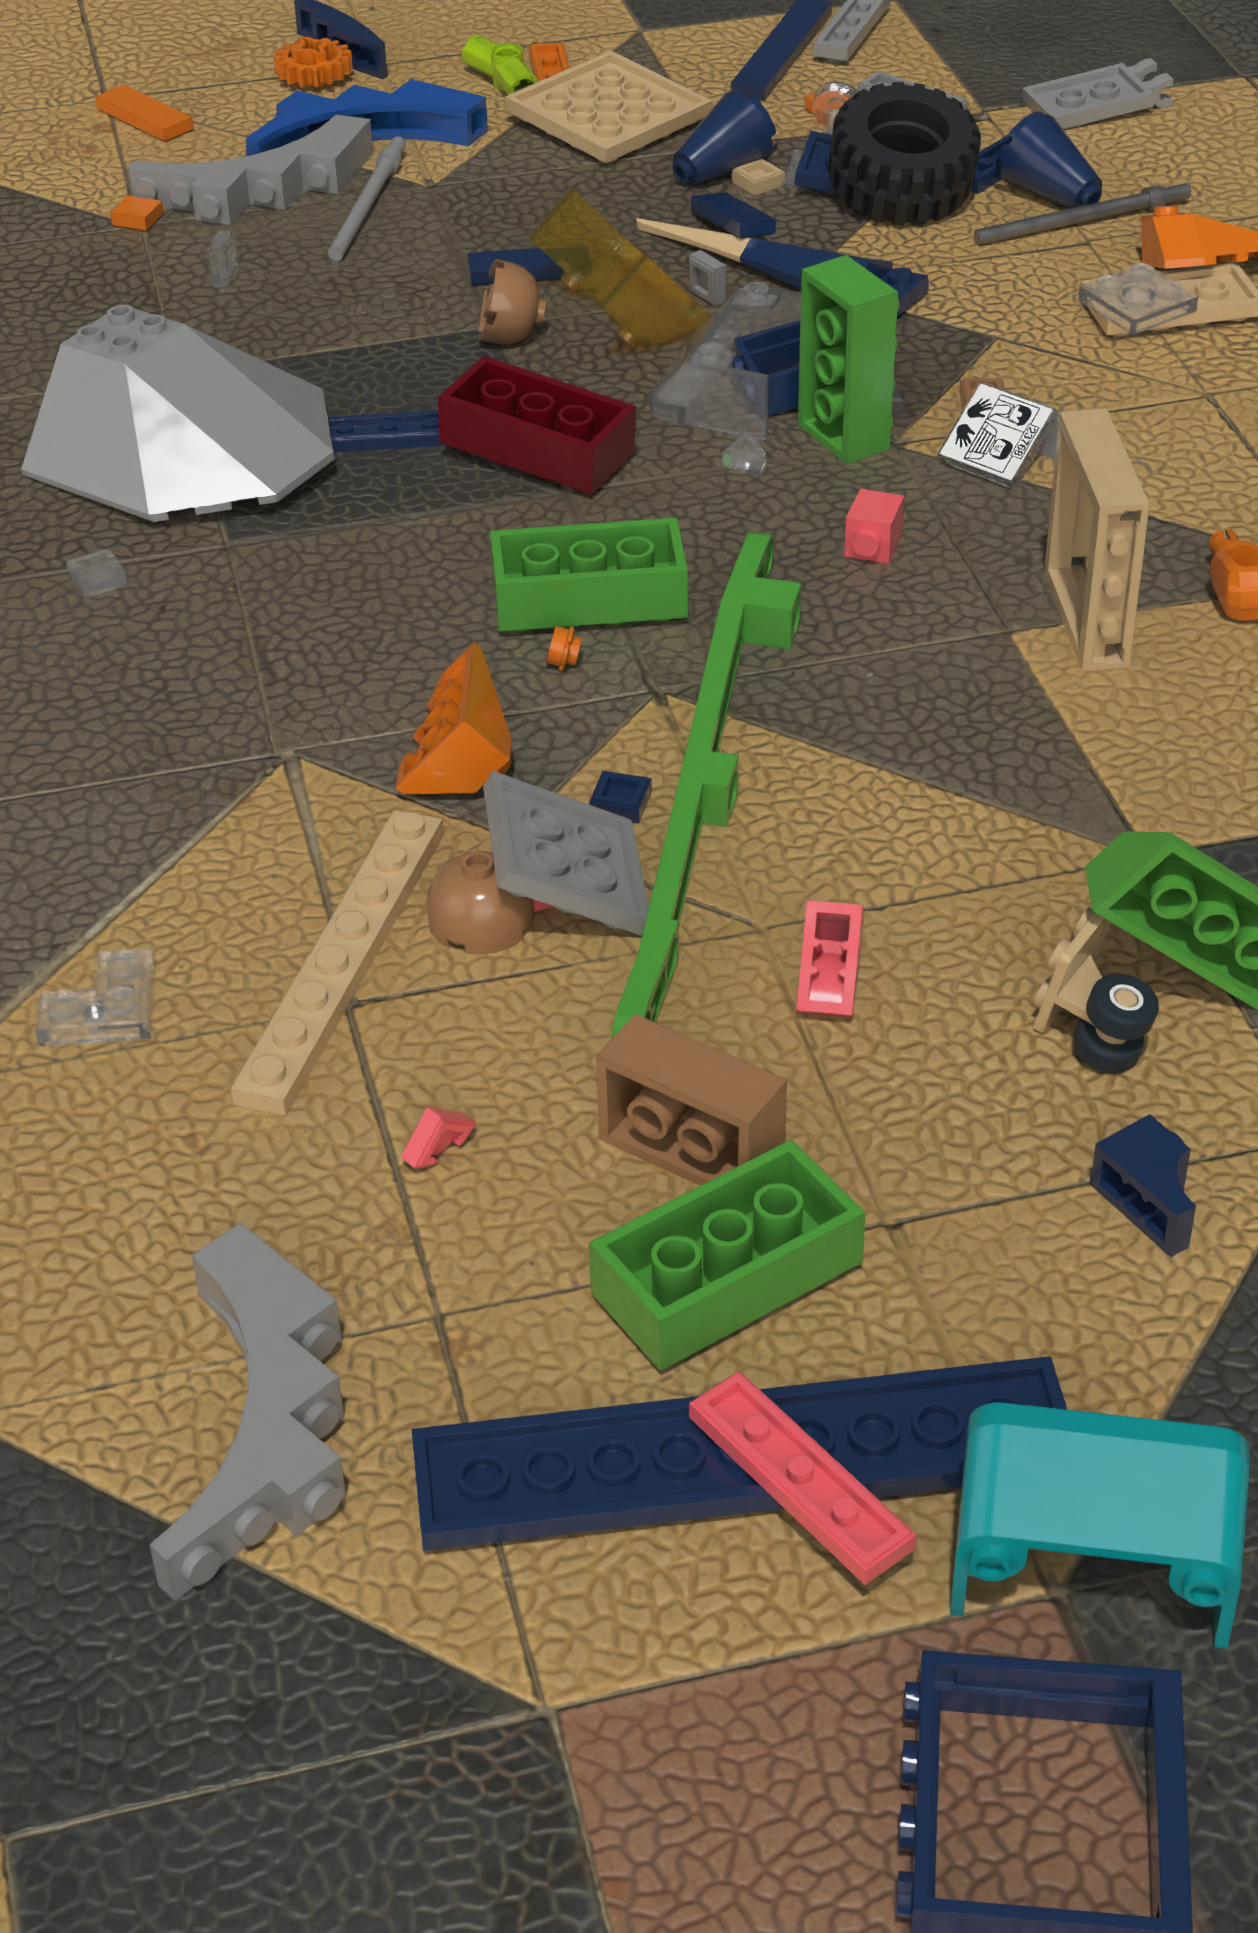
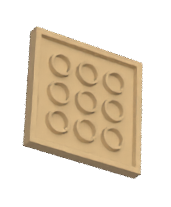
M608 51L505 96L506 111L519 117L522 121L544 130L547 134L569 143L573 148L580 149L595 157L598 161L605 163L616 161L618 157L631 151L642 149L645 145L660 138L668 137L671 133L681 128L696 124L697 121L706 117L713 106L712 100L613 51Z

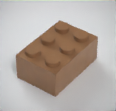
M637 1014L596 1055L599 1139L701 1186L785 1143L787 1080L766 1069L756 1067L715 1047H710Z

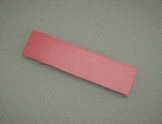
M737 1371L689 1403V1418L864 1585L916 1549L917 1534L740 1371Z

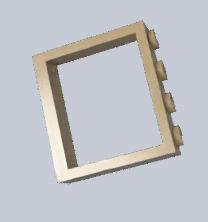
M1107 408L1059 412L1044 567L1045 578L1082 672L1123 669L1130 666L1150 504ZM1125 511H1135V514L1121 515ZM1084 556L1083 565L1071 566L1072 557Z

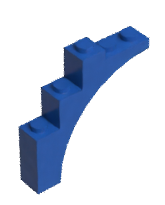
M410 79L393 93L353 85L335 99L295 91L276 105L275 118L246 138L247 156L258 154L301 139L322 127L335 115L370 119L372 141L392 140L398 136L403 139L441 141L470 146L488 132L486 97Z

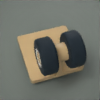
M1088 907L1074 929L1073 936L1075 938L1071 942L1063 938L1048 962L1047 968L1054 971V974L1044 981L1034 999L1033 1005L1040 1010L1033 1029L1043 1034L1064 1008L1081 1018L1073 1036V1046L1078 1057L1095 1070L1105 1073H1121L1132 1068L1138 1061L1144 1046V1035L1150 1031L1159 1011V1003L1154 991L1145 982L1136 977L1125 974L1101 976L1095 962L1111 922L1093 912L1091 907Z

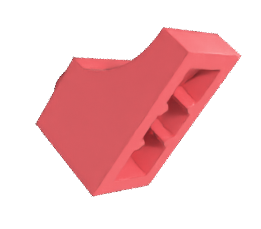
M807 900L796 1006L797 1013L853 1018L864 926L863 905Z

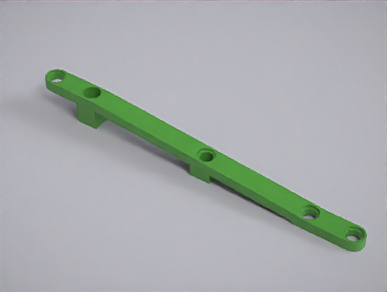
M748 532L720 602L639 952L616 1011L611 1039L635 1014L657 1023L679 963V926L702 825L705 823L727 827L737 801L739 755L721 753L719 750L743 645L748 643L791 649L800 625L802 583L768 579L774 556L773 534Z

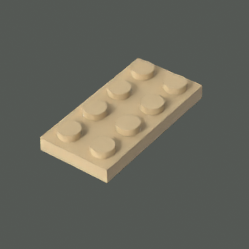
M1237 262L1081 280L1080 296L1106 335L1126 336L1131 332L1165 331L1170 327L1185 325L1205 326L1209 322L1225 320L1239 322L1249 317L1258 316V289Z

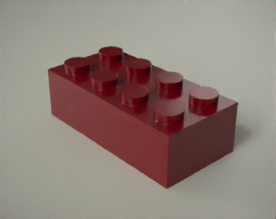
M482 356L438 397L440 443L455 447L462 452L472 453L493 460L500 465L528 472L538 478L560 483L579 492L593 494L635 451V405L486 356Z

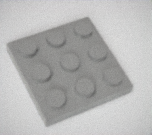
M492 771L483 785L497 887L517 897H528L552 905L564 913H576L602 922L612 929H623L642 935L649 904L631 819Z

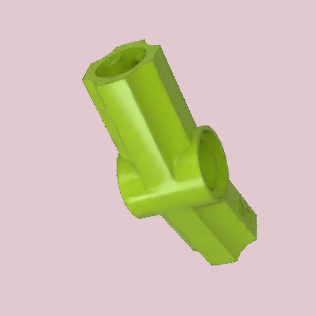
M477 34L469 37L465 47L461 50L463 62L469 64V67L491 77L493 87L497 90L505 91L508 95L539 82L524 62L523 48L520 45L513 43L497 44Z

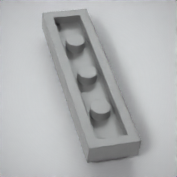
M847 0L814 41L813 56L823 57L826 61L832 63L848 61L890 6V0Z

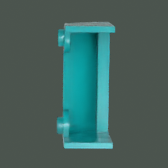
M1001 1402L989 1403L978 1407L971 1413L968 1419L950 1615L964 1617L968 1576H974L984 1581L996 1582L1016 1575L1026 1565L1028 1549L1169 1565V1585L1178 1596L1196 1606H1214V1647L1228 1648L1242 1578L1250 1476V1447L1247 1440L1234 1430L1211 1425Z

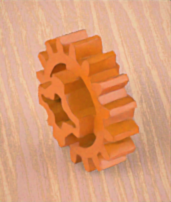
M302 37L295 40L294 45L284 44L282 45L283 50L275 51V73L278 74L279 80L287 79V84L289 85L295 83L300 87L312 85L317 88L332 85L334 79L344 80V75H350L351 68H353L351 50H348V45L346 44L340 45L338 40L331 41L328 38L313 39Z

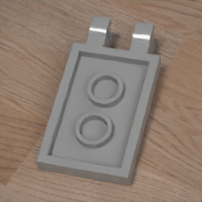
M1148 58L1130 67H1127L1124 63H1119L1023 87L1022 101L1033 113L1039 111L1045 115L1048 113L1056 119L1063 129L1154 107V104L1159 108L1171 107L1173 99L1166 93L1161 95L1160 93L1164 88L1173 86V78L1168 73H1164L1153 79H1144L1148 73L1157 71V63L1152 58Z

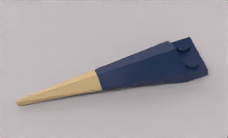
M636 218L637 229L640 231L663 236L717 253L769 274L800 290L803 268L848 255L898 291L899 310L897 317L929 291L928 275L912 273L908 268L893 269L892 261L751 237L739 238L733 234Z

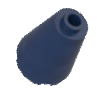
M739 88L730 90L723 95L673 155V173L680 182L690 186H697L732 173V169L761 158L766 160L773 155L777 149V144L772 146L771 138L776 134L775 125L769 113L757 98L752 96L747 99L740 94L744 90Z
M1041 111L1034 112L1024 117L1013 127L1008 134L1012 138L1007 150L1001 147L997 155L996 170L998 176L1009 184L1069 209L1099 202L1102 196V180L1053 116L1048 113L1045 115Z

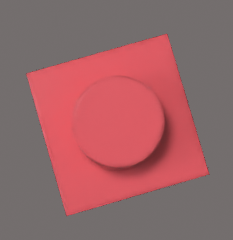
M867 489L859 490L846 516L844 557L886 564L890 563L903 534L904 495Z

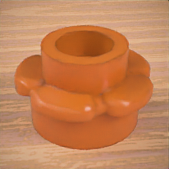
M555 626L546 663L558 666V672H563L565 664L575 666L582 638L573 636L575 630L573 626H570L569 629Z

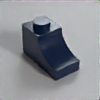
M1149 1114L1095 1144L1090 1185L1166 1254L1173 1257L1189 1248L1196 1205L1184 1192L1191 1149L1179 1135L1169 1131Z

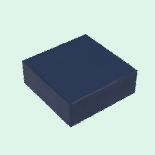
M602 771L589 805L631 819L632 823L639 824L652 793V778Z

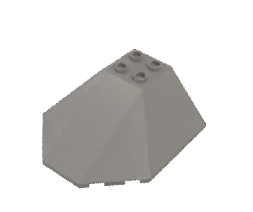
M121 304L110 308L107 314L92 324L81 327L75 335L61 343L21 471L24 476L152 522L169 520L168 512L188 508H195L196 515L231 510L232 501L258 497L259 505L278 502L333 461L335 457L323 389L186 324L167 319L162 315L135 309L130 305Z

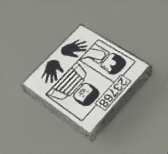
M979 381L937 456L940 462L1016 490L1059 415L1054 407Z

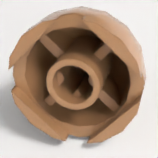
M495 259L488 275L489 278L494 279V283L489 285L488 290H485L478 327V332L482 331L478 341L494 345H511L525 339L530 334L534 324H542L546 300L539 299L538 283L533 274L527 269L512 262Z
M474 851L451 858L439 868L428 889L427 908L430 932L440 944L448 948V940L456 944H463L465 953L475 955L497 953L518 944L523 939V930L529 924L532 928L535 921L533 899L517 897L497 887L493 852Z

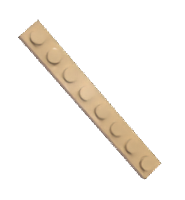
M393 811L232 1085L233 1105L287 1116L444 836L443 819L420 815L414 812Z

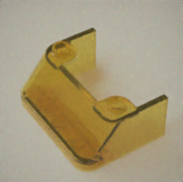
M573 188L569 190L529 237L531 241L565 271L560 278L577 294L584 288L600 303L599 306L620 324L615 331L633 348L638 342L648 347L701 332L713 320L645 253L643 254Z

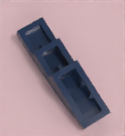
M315 0L294 1L298 35L313 39L328 38L331 41L338 40L340 45L346 44L348 45V50H351L353 66L351 69L380 79L387 78L385 43L374 32L351 16L329 5Z

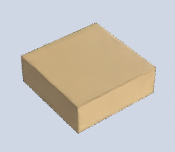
M761 158L732 169V182L756 196L785 185V172Z

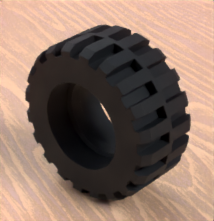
M893 82L890 86H884L883 83L873 85L870 91L863 89L852 98H849L840 107L839 113L835 117L828 159L829 179L834 189L838 191L837 193L846 204L852 203L855 211L862 215L868 213L873 220L883 222L884 219L893 221V225H904L905 222H914V225L925 224L929 219H933L935 222L947 216L948 212L951 214L957 210L971 193L981 146L979 127L968 109L963 110L964 107L960 101L954 97L951 99L946 97L945 92L937 88L933 91L926 89L923 84L914 83V86L904 85V82Z

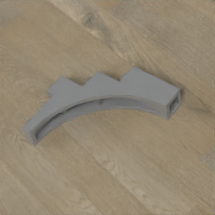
M335 115L319 129L294 142L258 154L223 161L201 163L134 161L128 167L132 196L161 200L165 208L195 212V219L198 221L232 225L249 205L285 210L303 189L339 194L373 155L371 121L365 118Z
M241 1223L192 1255L199 1297L226 1324L245 1357L248 1368V1394L238 1433L218 1473L190 1509L149 1545L158 1586L174 1601L194 1586H199L209 1581L216 1574L220 1566L245 1547L260 1542L278 1522L292 1534L298 1536L316 1521L328 1518L337 1509L339 1504L346 1499L341 1457L320 1440V1438L328 1435L336 1424L344 1418L339 1376L319 1361L328 1356L334 1347L342 1342L337 1300Z

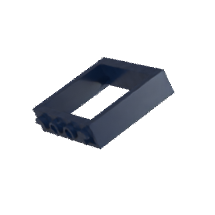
M922 1650L919 1683L905 1681L904 1721L917 1722V1741L903 1740L901 1785L915 1786L914 1805L901 1804L899 1850L913 1851L912 1872L898 1871L896 1918L910 1919V1933H1193L1181 1670ZM940 1711L1145 1727L1152 1917L935 1898Z

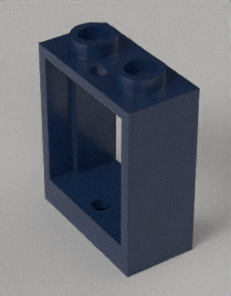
M801 320L734 339L736 356L730 358L736 382L742 381L748 403L755 402L763 418L798 408L799 366L762 376V374L799 364Z

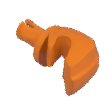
M1225 529V534L1229 539L1226 540L1222 530H1218L1211 536L1208 543L1209 549L1214 555L1209 568L1213 590L1226 616L1238 621L1258 619V546L1249 541H1239L1237 534L1231 529Z

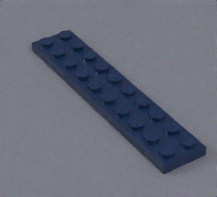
M1051 1356L760 1389L876 1498L962 1488L968 1419L971 1413L982 1405L1001 1402L1068 1410ZM699 1396L411 1429L423 1551L784 1508L689 1418V1403Z

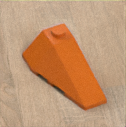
M1179 205L1154 207V215L1141 216L1142 265L1168 269L1215 265L1216 262L1248 261V257L1258 259L1257 231L1195 214L1179 213Z
M473 642L441 674L426 706L430 713L424 723L416 728L412 737L419 743L415 755L411 751L404 755L399 765L395 788L402 794L476 793L485 784L492 771L505 774L511 765L512 738L482 648L476 642Z

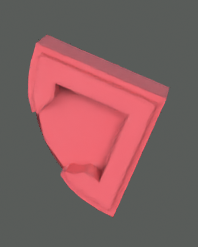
M427 1107L401 1158L414 1168L433 1165L438 1162L434 1156L445 1150L452 1142L460 1146L471 1133L476 1122L464 1112Z

